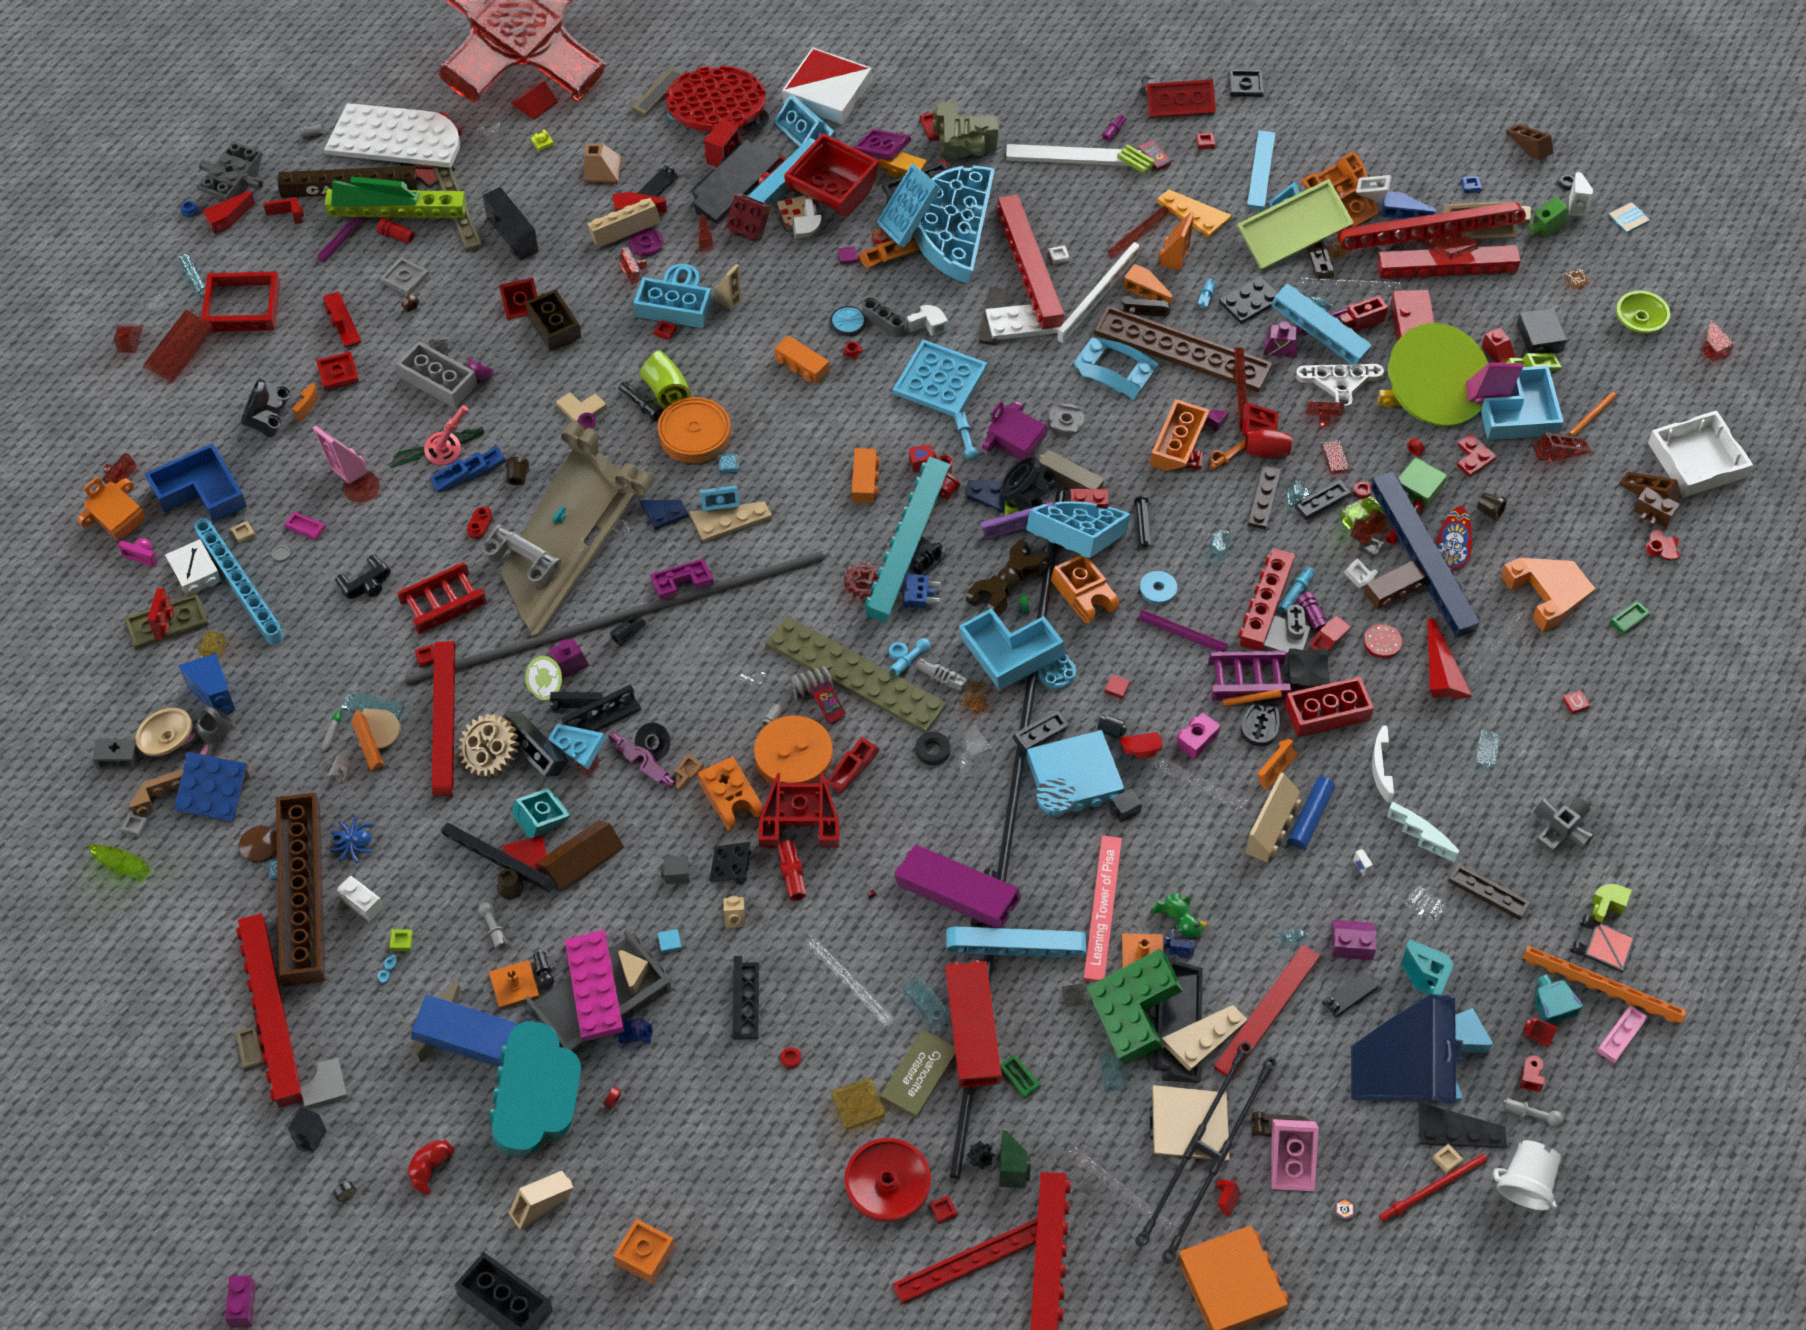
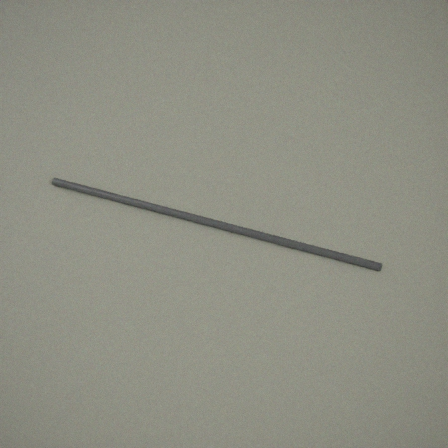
M822 551L716 582L707 588L686 591L670 599L656 600L456 660L455 671L623 621L634 615L646 614L824 560V555ZM434 667L404 676L407 685L433 678Z

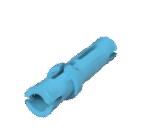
M1305 567L1302 574L1294 580V585L1277 607L1279 612L1287 615L1289 606L1294 605L1301 593L1307 590L1310 580L1316 574L1313 568Z

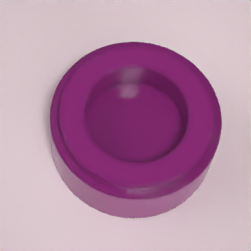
M584 412L579 415L577 422L583 426L584 430L587 428L593 429L596 425V418L593 414Z

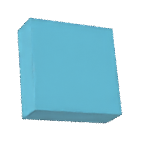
M678 929L658 933L662 954L682 950Z

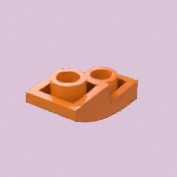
M314 383L300 393L301 401L292 408L294 418L299 422L309 414L317 401L318 392Z

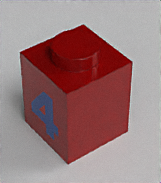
M930 444L909 448V461L912 472H919L923 462L927 463L929 456L937 459L936 452L932 451Z

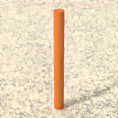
M1611 392L1568 432V436L1574 438L1617 397L1616 393Z

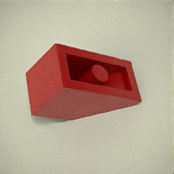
M1500 327L1485 334L1482 348L1495 363H1506L1509 358H1516L1509 337Z

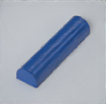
M1317 778L1288 838V844L1306 851L1335 789L1334 782L1329 778Z

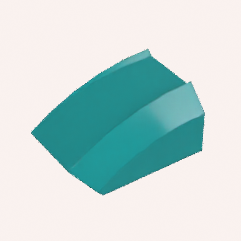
M549 788L515 799L512 808L514 821H517L529 838L546 833L571 817L570 812Z

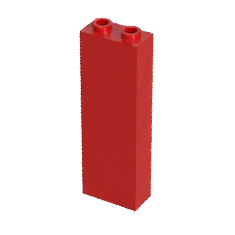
M972 961L965 964L956 962L945 965L959 1088L1001 1084L1002 1075L987 962Z

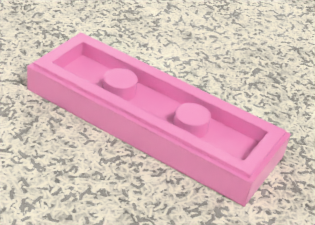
M1629 1006L1600 1045L1597 1052L1615 1064L1648 1016L1633 1006Z

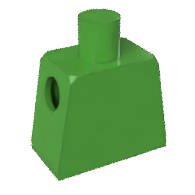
M1556 196L1534 213L1533 224L1527 227L1529 233L1535 235L1539 232L1543 237H1546L1566 226L1568 207Z

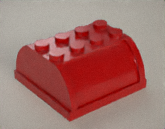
M822 133L784 174V180H786V185L790 190L800 192L836 210L842 216H849L870 193L877 175L879 160Z

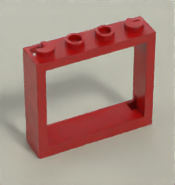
M278 272L207 273L201 324L204 332L274 331L281 283ZM270 285L267 315L210 316L214 286Z

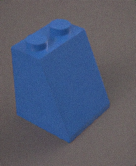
M216 653L178 665L187 688L206 706L215 707L224 714H229L231 711L236 710L225 674Z

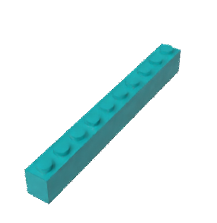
M930 456L927 463L923 462L920 473H922L921 478L917 476L913 486L916 490L915 492L911 491L907 501L910 502L909 507L905 506L901 516L904 519L897 524L895 530L898 532L897 536H892L889 546L892 548L890 552L886 551L883 562L886 563L884 567L880 566L877 577H879L878 582L874 581L870 591L873 593L872 597H867L864 605L867 608L866 616L887 623L950 464Z

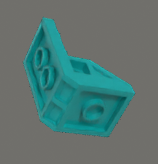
M1409 939L1401 961L1403 969L1416 990L1427 994V996L1430 994H1443L1454 966L1449 955ZM1427 981H1432L1434 985H1429Z

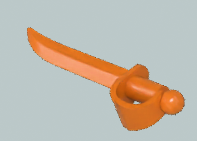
M1245 439L1225 454L1219 450L1214 451L1209 458V468L1215 470L1223 463L1228 465L1230 463L1229 459L1245 448Z

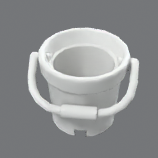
M1528 1140L1520 1142L1508 1170L1497 1168L1493 1171L1494 1179L1498 1182L1496 1186L1498 1192L1510 1201L1527 1208L1542 1211L1549 1210L1550 1208L1556 1209L1557 1206L1552 1192L1561 1161L1560 1154L1554 1149H1551L1550 1153H1548L1544 1149L1545 1145Z

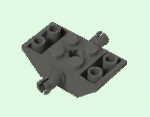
M232 141L215 164L201 160L199 169L208 173L198 184L197 190L226 200L243 194L248 187L261 190L263 180L256 179L255 177L258 174L262 151Z

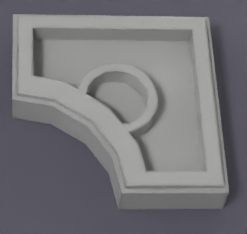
M338 1057L317 1063V1073L314 1079L309 1084L301 1087L306 1109L348 1097Z

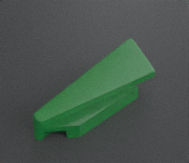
M351 177L350 183L336 180L332 182V207L416 205L419 197L418 192L408 190L407 184L402 181Z

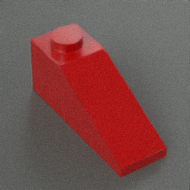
M250 190L206 208L203 212L208 225L213 233L216 234L230 228L255 204Z
M634 192L612 194L615 212L648 198H651L656 205L658 214L667 212L666 199Z

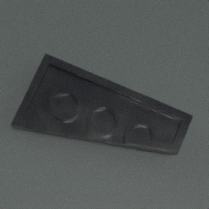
M1420 1102L1418 1104L1420 1144L1444 1146L1449 1144L1450 1146L1505 1149L1507 1147L1506 1126Z

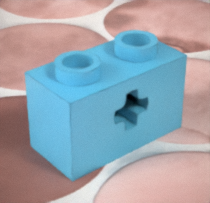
M736 485L700 490L703 511L740 506Z

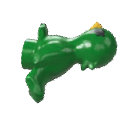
M1173 893L1165 897L1166 901L1164 903L1157 901L1151 908L1150 914L1152 915L1163 913L1172 920L1180 922V924L1176 925L1178 931L1189 939L1198 938L1203 928L1207 925L1206 922L1199 921L1190 914L1188 905L1190 904L1191 896H1184L1182 898L1180 893Z

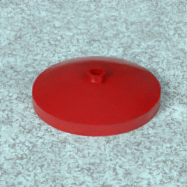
M879 1138L862 1145L851 1156L845 1170V1189L851 1204L862 1215L875 1221L896 1222L912 1216L923 1206L930 1192L931 1173L927 1160L915 1146L901 1139Z

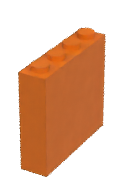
M1251 1225L1179 1251L1177 1259L1209 1330H1237L1285 1312L1289 1303L1288 1296L1284 1290H1281L1278 1284L1280 1283L1278 1274L1275 1270L1272 1271L1269 1265L1270 1257L1267 1251H1263L1260 1245L1261 1238L1257 1231L1254 1232Z

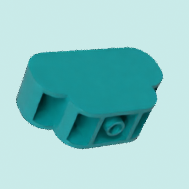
M532 1021L523 1022L515 1026L509 1034L507 1045L502 1046L500 1062H504V1064L498 1068L496 1083H500L499 1087L495 1086L493 1104H496V1107L491 1108L489 1124L492 1125V1141L501 1153L509 1156H529L538 1150L543 1139L554 1140L567 1133L573 1119L581 1074V1064L578 1057L571 1050L559 1047V1038L555 1030L547 1024Z

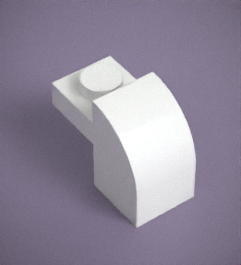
M805 199V216L793 218L794 239L810 237L819 228L821 215H816V205H813L812 199Z
M923 305L920 306L919 313L907 317V329L909 332L926 327L930 335L935 336L948 331V320L939 308Z

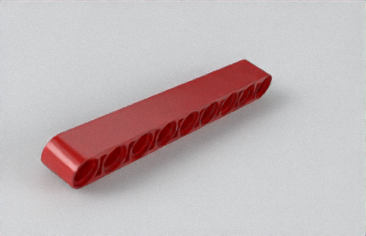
M454 641L434 642L433 797L454 795L452 793V789H454L456 651Z

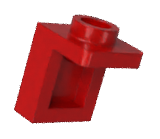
M1536 1016L1532 1020L1528 1019L1523 1028V1031L1526 1032L1525 1038H1531L1547 1047L1550 1046L1558 1030V1027Z

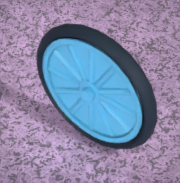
M854 306L840 307L830 316L832 329L846 336L861 332L867 323V318L862 310Z

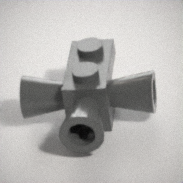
M1576 797L1569 807L1564 805L1557 811L1550 801L1544 798L1535 808L1534 814L1551 822L1537 837L1536 842L1552 853L1570 836L1583 850L1594 837L1593 833L1577 826L1580 818L1590 812L1587 802Z

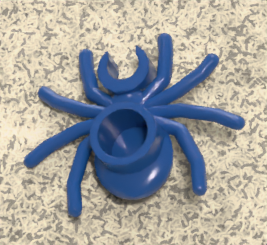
M356 816L349 831L346 825L339 821L345 832L331 831L334 840H341L333 842L336 848H332L330 851L338 852L345 849L338 859L341 861L350 849L353 860L359 863L353 848L361 853L374 852L372 849L363 850L370 843L372 837L368 831L360 830L365 827H372L373 823L363 824L354 829L355 823L359 819V816Z

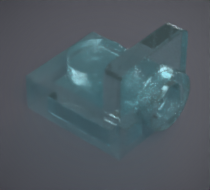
M1219 530L1212 533L1210 544L1217 561L1225 559V554L1228 551L1227 543L1231 534L1230 530Z

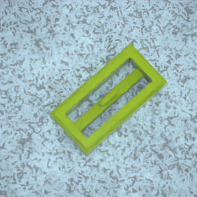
M1128 144L1125 146V149L1121 150V153L1117 154L1118 159L1143 174L1154 165V159Z

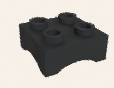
M1289 648L1287 661L1291 690H1304L1330 684L1328 649L1299 650Z

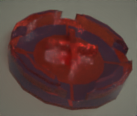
M367 471L366 474L350 484L345 480L343 483V491L346 497L358 503L373 499L380 490L379 479L370 471Z

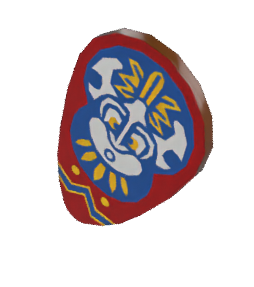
M1463 506L1456 507L1447 516L1435 542L1437 549L1444 556L1445 563L1452 570L1464 567L1471 556V521Z

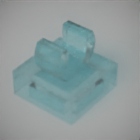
M1295 480L1288 488L1289 505L1295 506V503L1304 499L1305 495L1310 496L1309 488L1303 487L1302 481Z

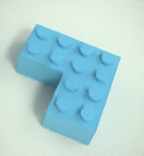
M1549 366L1523 367L1512 390V397L1484 398L1481 415L1488 440L1560 435L1563 418Z
M992 608L959 625L961 639L999 691L1065 656L1063 640L1044 616L1013 633L1008 631Z

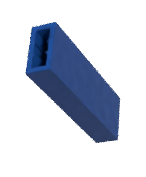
M426 994L413 1026L411 1039L499 1067L504 1064V1062H500L502 1046L507 1045L509 1034L518 1023Z

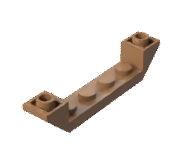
M247 767L243 782L250 778ZM183 769L145 781L129 804L133 814L144 816L153 811L154 808L150 797L162 796L165 792L179 790Z

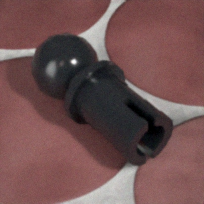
M536 952L533 954V958L537 968L536 975L540 976L538 984L543 989H549L554 985V977L550 974L552 969L548 965L546 952Z

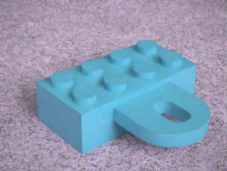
M689 264L674 265L666 271L663 280L642 278L634 300L635 317L704 328L712 304L711 288L699 286V272L695 267ZM681 274L688 275L684 283L677 282Z

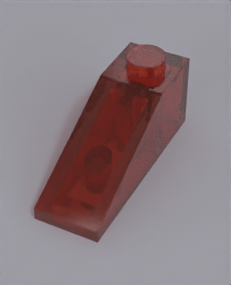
M1545 432L1532 445L1535 455L1539 460L1550 462L1592 452L1584 437Z

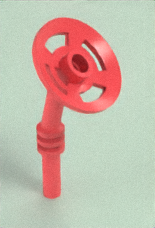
M462 405L453 419L447 422L444 426V432H437L427 439L424 452L431 463L447 465L459 457L461 445L458 438L452 433L457 429L460 420L468 411L466 406ZM449 437L454 440L456 446H451V443L448 441ZM429 449L434 450V452L438 455L437 458H434L430 454ZM452 452H454V454L450 458L443 460L444 457H447Z

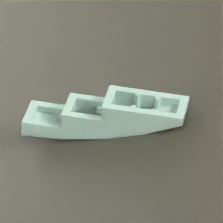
M1392 802L1387 817L1404 824L1402 831L1418 838L1417 846L1450 861H1456L1459 850L1445 835L1412 811Z

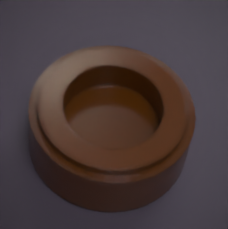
M409 295L403 299L401 306L406 312H409L418 307L419 299L415 295Z

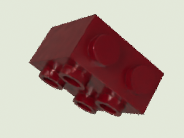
M735 194L725 228L730 229V232L733 234H743L746 239L751 241L760 239L763 236L772 205L743 194Z

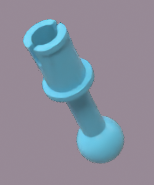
M961 412L956 413L954 418L958 427L957 433L962 434L966 448L964 450V457L968 460H974L978 457V451L972 446L969 436L971 426L968 425L965 412H962V414Z
M924 638L919 639L916 642V648L907 656L901 655L898 661L889 668V672L898 677L905 669H909L912 660L920 653H926L930 650V642Z

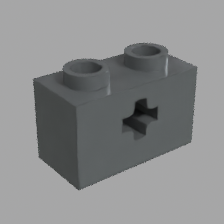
M96 739L93 754L96 768H136L139 755L136 739Z

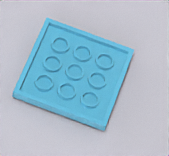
M911 164L876 223L898 245L905 247L910 242L915 229L919 227L924 214L929 211L932 201L938 196L940 187L918 166Z
M922 340L892 389V394L954 417L956 413L963 410L984 374L987 362Z

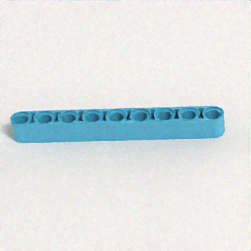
M208 519L196 521L194 528L198 539L201 540L206 551L266 641L272 645L280 643L283 639V634L278 621Z

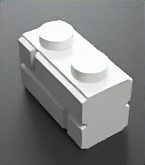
M349 876L337 889L340 900L359 915H363V918L368 922L383 909L381 899L352 876Z

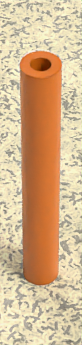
M1281 689L1227 698L1223 699V704L1226 707L1282 697Z

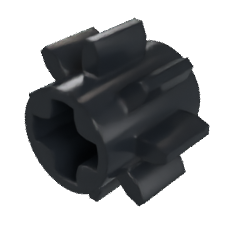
M981 1141L971 1145L970 1151L967 1154L971 1159L969 1163L974 1167L978 1165L981 1169L991 1165L993 1157H995V1154L991 1151L993 1147Z

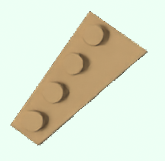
M765 501L741 504L738 507L689 512L703 543L772 519V514Z
M1232 1005L1163 1037L1161 1043L1190 1072L1243 1026L1248 1019Z

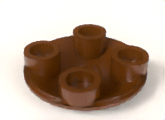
M256 826L247 830L239 841V850L242 856L253 863L270 858L277 852V833L267 826Z

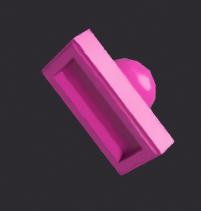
M146 538L137 539L134 545L122 540L118 544L123 557L151 567H155L158 562L155 553L151 551L152 544Z

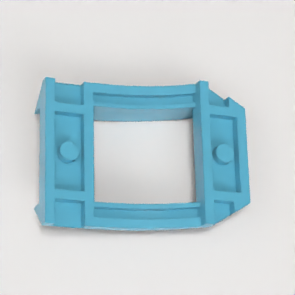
M1091 338L1074 361L1076 369H1079L1082 378L1086 377L1101 382L1120 394L1121 392L1124 393L1132 401L1159 365L1142 352L1128 345L1099 338ZM1106 348L1122 352L1138 361L1127 379L1107 368L1094 365Z

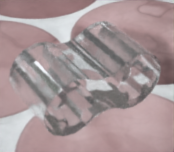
M1415 886L1404 901L1407 909L1419 914L1432 924H1436L1447 909V904L1442 899L1431 895L1420 886Z

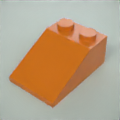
M1191 211L1171 231L1169 237L1166 236L1163 245L1164 249L1160 250L1158 259H1161L1160 266L1177 271L1181 270L1190 248L1195 212Z

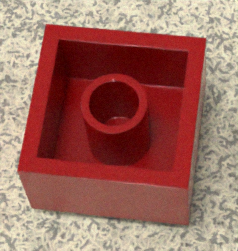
M721 119L718 124L714 125L710 134L704 138L707 164L718 168L719 163L740 144L739 125Z

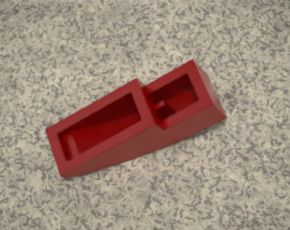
M861 736L852 750L845 753L826 780V783L842 794L869 766L880 749Z

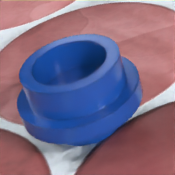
M193 201L182 203V215L191 217L197 214L198 206Z

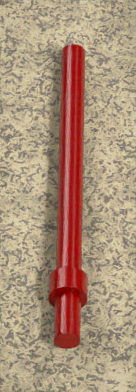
M1481 1154L1405 1200L1395 1202L1391 1205V1208L1379 1214V1219L1385 1222L1395 1215L1400 1216L1406 1212L1407 1208L1487 1162V1157L1485 1154Z

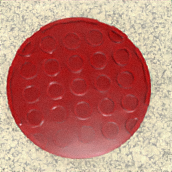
M705 66L696 68L697 71L691 73L686 72L671 83L666 93L667 109L676 121L689 128L711 132L714 125L718 124L721 119L739 125V128L755 120L762 113L766 104V94L762 83H759L754 75L730 66H720V68Z

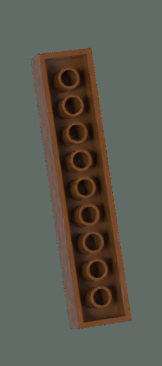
M316 792L276 797L279 976L284 986L325 981L320 802Z

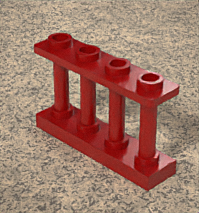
M466 562L456 564L443 572H438L432 577L423 579L397 592L400 604L402 605L407 602L416 617L412 620L418 635L487 604L482 588L475 591L467 579L466 575L469 574ZM459 579L467 595L457 598L449 585L450 582ZM441 586L450 600V603L443 606L439 605L432 593L433 590ZM424 594L433 608L432 611L425 614L421 612L414 600Z

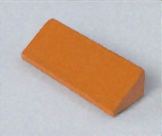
M358 710L354 713L351 722L370 771H375L384 767V763L366 716Z

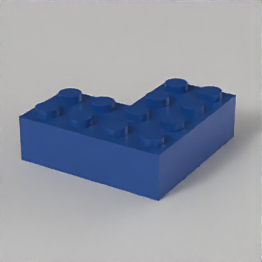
M213 443L145 473L149 487L164 512L199 497L211 520L215 522L247 507L243 493Z

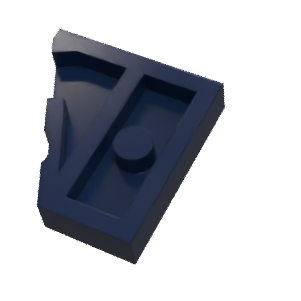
M968 480V499L980 502L986 507L991 506L998 509V512L1004 513V497L1000 495L999 490L1002 481Z
M681 500L640 501L655 530L689 517Z

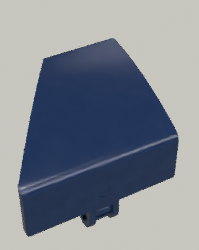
M1430 994L1392 1017L1352 1045L1351 1099L1427 1100L1456 1103V1062H1463V1057H1461L1463 1040L1456 1039L1455 996Z

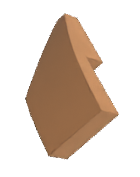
M689 753L674 768L676 788L679 791L704 767L702 762Z

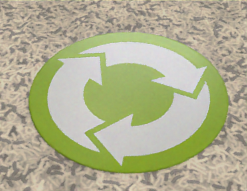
M539 656L533 659L526 670L525 680L527 688L540 700H549L550 692H558L561 687L562 674L558 664L547 656Z

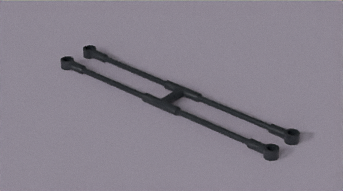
M1241 1042L1238 1046V1053L1232 1062V1067L1203 1122L1198 1126L1183 1154V1159L1151 1219L1148 1220L1142 1232L1135 1238V1243L1139 1247H1145L1149 1243V1236L1156 1225L1155 1221L1196 1148L1215 1159L1209 1170V1175L1177 1236H1174L1168 1249L1162 1253V1260L1167 1264L1172 1263L1176 1259V1251L1182 1242L1184 1232L1213 1177L1217 1175L1232 1146V1141L1262 1084L1265 1083L1270 1072L1277 1066V1061L1273 1057H1268L1263 1062V1069L1257 1079L1258 1082L1228 1139L1224 1141L1219 1152L1200 1141L1236 1069L1240 1067L1243 1059L1252 1049L1248 1042ZM1242 1046L1246 1047L1247 1051H1243ZM1267 1062H1271L1273 1067H1270ZM1139 1237L1145 1238L1146 1242H1141ZM1166 1253H1170L1172 1259L1167 1258Z

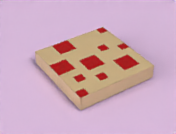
M804 195L777 202V207L786 230L793 229L792 222L794 217L805 216L804 202L805 199H811L810 197Z

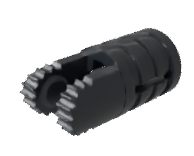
M635 615L631 616L612 630L610 636L615 643L621 646L643 629L646 622Z

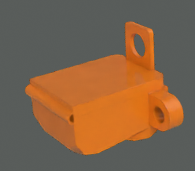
M96 477L83 488L89 499L84 503L86 510L78 516L77 522L82 527L87 528L96 521L118 541L137 528L143 522L146 515L141 507L128 496L134 487L130 480L124 478L117 484L109 482L104 486L101 480ZM94 484H98V488L90 492V488Z

